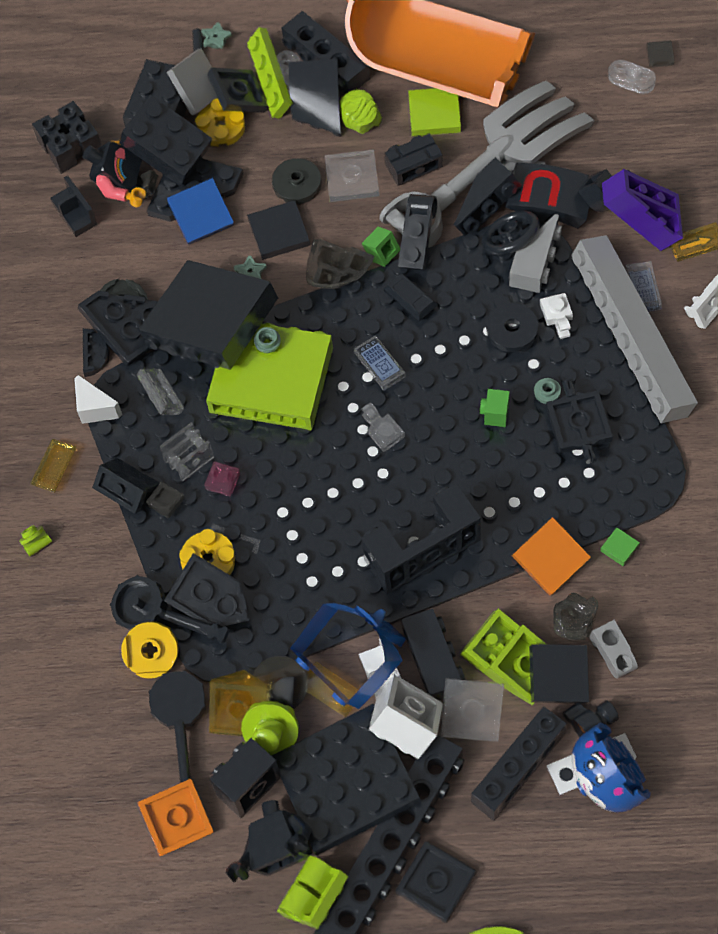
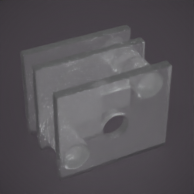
M192 422L160 445L164 461L166 463L169 462L172 470L175 468L178 471L182 481L214 458L210 442H205L201 438L200 431L198 429L195 430ZM195 445L197 449L189 454L188 448Z

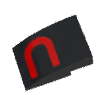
M535 163L515 164L513 175L522 187L512 197L508 198L506 208L514 211H530L543 222H547L556 214L559 215L558 222L577 229L581 227L587 220L589 205L579 194L578 190L590 175L551 165Z

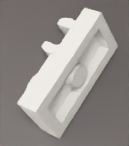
M718 274L704 289L700 297L695 296L692 298L694 304L691 307H684L688 317L694 318L697 326L705 329L718 314Z

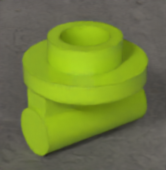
M35 525L25 529L21 533L22 538L19 540L29 557L52 542L43 527L36 528Z

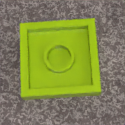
M437 88L408 90L412 136L427 135L429 133L431 135L461 133L457 94Z

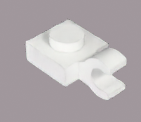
M563 293L540 299V306L547 326L555 324L560 339L570 337L569 329L571 327L569 320H572L573 313L566 294Z

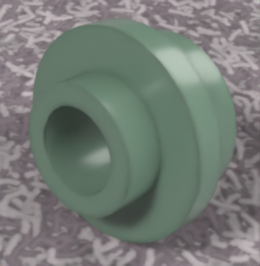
M270 327L261 328L254 337L255 347L263 353L274 352L281 343L279 333ZM265 340H271L270 343H263Z
M544 378L536 383L534 394L541 403L546 404V402L557 400L560 397L561 387L556 380ZM544 388H551L552 391H550V392H545L543 389H544Z

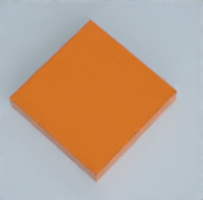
M553 517L512 555L549 596L591 558Z
M192 779L137 802L160 857L214 833Z

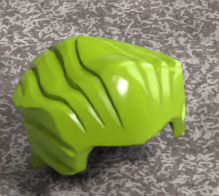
M365 90L350 91L339 102L342 121L346 127L364 134L373 126H379L382 120L381 113L368 92L366 93Z

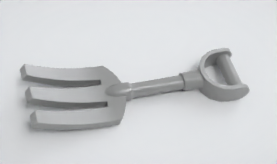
M548 81L528 88L483 119L484 132L489 143L486 151L446 185H441L430 195L437 197L438 207L435 222L431 227L428 248L434 246L441 237L443 230L441 212L456 200L457 195L474 182L476 175L495 157L499 161L506 159L513 163H535L562 142L591 128L594 120L584 112L555 125L524 145L527 140L548 124L572 112L575 105L565 96L532 111L508 128H505L526 110L553 96L556 88ZM414 191L404 193L395 198L382 210L379 216L380 221L384 224L390 223L398 232L403 234L405 216L402 213L406 211L409 195H427L426 193Z

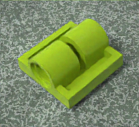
M309 856L297 875L294 884L291 885L279 905L277 912L285 918L318 929L327 917L328 910L335 898L341 893L348 876L341 870L332 868L322 860Z

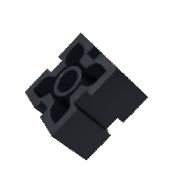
M75 101L57 109L59 115L51 118L48 114L32 123L37 141L46 154L49 153L52 162L61 174L78 165L77 159L83 156L85 149L89 145L96 149L102 146L98 132L89 120H85L84 113Z

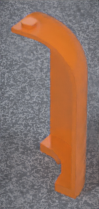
M346 0L348 2L345 16L347 38L353 51L364 63L379 71L495 107H500L507 100L508 95L505 93L508 89L513 91L519 79V74L516 73L520 62H526L535 36L533 32L427 0Z

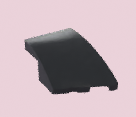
M337 59L289 62L292 120L302 124H309L318 130L322 128L333 132L334 136L340 137L341 115Z

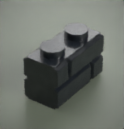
M430 133L424 136L417 135L410 142L401 146L393 145L388 151L384 152L386 167L397 186L443 167L442 152L437 144H435Z

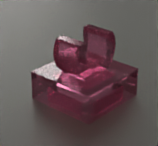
M213 462L204 484L205 488L231 496L240 471L238 468Z

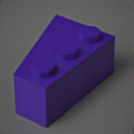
M626 169L621 170L602 182L604 205L657 249L662 251L683 238L679 194Z

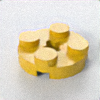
M218 98L204 107L195 119L196 127L212 138L211 146L219 147V144L224 143L231 145L242 137L245 130L243 112L224 111ZM218 121H225L226 125H219L217 127L216 123Z
M205 529L201 533L190 537L183 545L179 554L182 569H184L193 553L201 558L206 553H212L214 560L211 562L212 565L229 575L234 570L235 552L232 543L227 537L211 529Z
M153 621L140 623L131 629L124 638L121 647L125 665L142 678L162 676V674L173 667L179 652L178 642L172 630L168 626ZM147 642H152L153 646L158 648V652H154L152 658L148 657V653H143L142 650L143 647L147 646Z

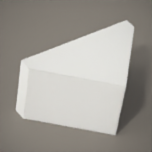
M79 375L75 378L77 413L82 424L121 417L122 412L117 401Z

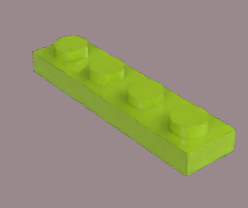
M258 27L247 44L271 116L280 119L290 107L292 101L267 28Z

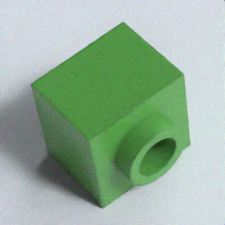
M377 227L362 242L371 262L384 267L400 251L392 231Z
M488 389L487 399L482 398L480 414L485 415L484 425L506 427L510 391Z

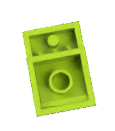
M498 608L491 613L459 655L512 694L531 705L534 704L531 703L529 646L546 643L524 625L519 626Z

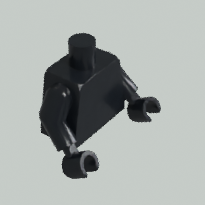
M277 800L263 802L261 804L263 818L250 823L248 827L249 836L244 853L239 861H235L227 867V876L233 883L237 881L238 877L243 881L249 878V871L269 876L308 859L309 856H312L308 844L311 834L310 826L300 816L280 810Z

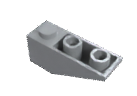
M555 214L538 230L537 235L530 243L516 251L510 270L509 286L540 293L542 283L547 284L550 273L547 265L548 262L553 263L556 247H553L554 241L560 240L562 226L558 225L559 215Z

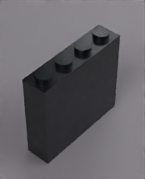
M187 260L143 322L139 332L144 338V343L153 350L161 349L174 356L181 355L188 357L194 362L201 361L208 363L214 368L222 367L231 370L278 300V296L270 281Z

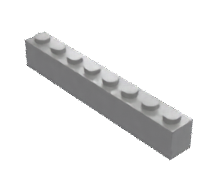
M607 235L580 240L572 254L573 262L581 272L586 286H588L595 299L596 305L600 308L606 319L607 326L611 329L617 340L618 347L623 351L630 369L633 370L639 381L640 388L648 398L652 411L657 415L660 423L687 418L698 402Z

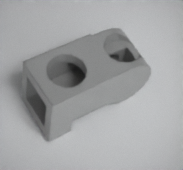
M615 620L591 632L589 639L594 647H597L607 667L616 679L638 668L635 657L630 650L631 648Z

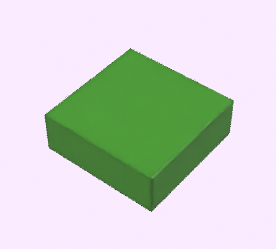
M616 528L601 547V552L624 566L639 547L640 542L619 528Z

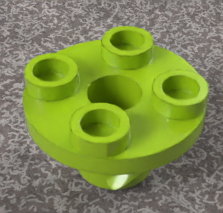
M264 701L250 706L244 715L241 731L246 742L252 738L268 754L274 755L295 744L299 734V724L295 712L290 706L273 701Z

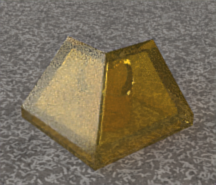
M246 670L211 679L209 733L243 736L241 725L244 715L252 704L267 701V684Z

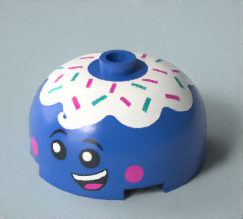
M599 723L585 732L574 745L572 766L578 779L576 784L584 796L588 795L601 808L611 812H626L649 799L650 792L647 789H643L642 783L646 779L622 741L619 742L615 738L612 739L609 736L612 733L611 729L607 725Z

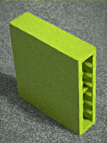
M263 323L231 370L222 367L215 368L206 400L209 413L312 430L333 350L331 335L321 331L308 332L296 327L284 328L271 323ZM270 327L279 333L281 343L274 352L263 353L255 347L254 337L261 328ZM265 340L263 343H270L271 340Z

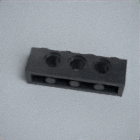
M304 11L298 13L281 27L283 44L287 49L295 51L302 61L337 59L340 91L342 90L347 94L350 91L358 90L370 80L369 65L364 63L356 53Z
M543 706L471 793V803L495 821L563 738L567 723Z

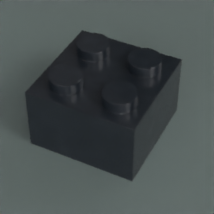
M252 738L246 743L241 742L232 752L233 756L226 763H220L213 770L212 777L210 778L217 797L240 818L281 778L276 760Z

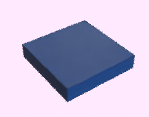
M213 178L167 198V202L188 245L234 225Z

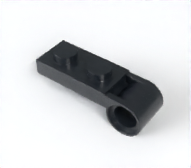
M409 195L398 267L425 271L432 219H435L438 207L436 196Z

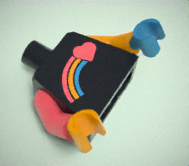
M109 141L98 149L89 145L83 153V158L92 163L89 177L97 184L106 198L115 199L119 202L130 200V204L133 207H140L146 192L142 188H135L142 159L119 144L120 141Z

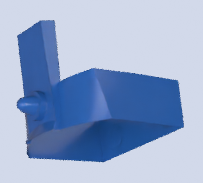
M323 604L290 648L298 656L296 662L307 671L311 669L334 691L331 696L342 706L348 704L360 709L403 661L392 643L401 647L406 638L389 622L384 621L386 612L383 609H379L373 614H368L358 606L353 609L340 604ZM337 610L366 618L365 621L371 624L373 629L377 631L384 651L385 662L350 700L303 655V652Z

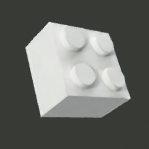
M394 674L376 698L369 730L374 732L377 737L396 745L402 752L411 754L419 759L437 736L443 703Z

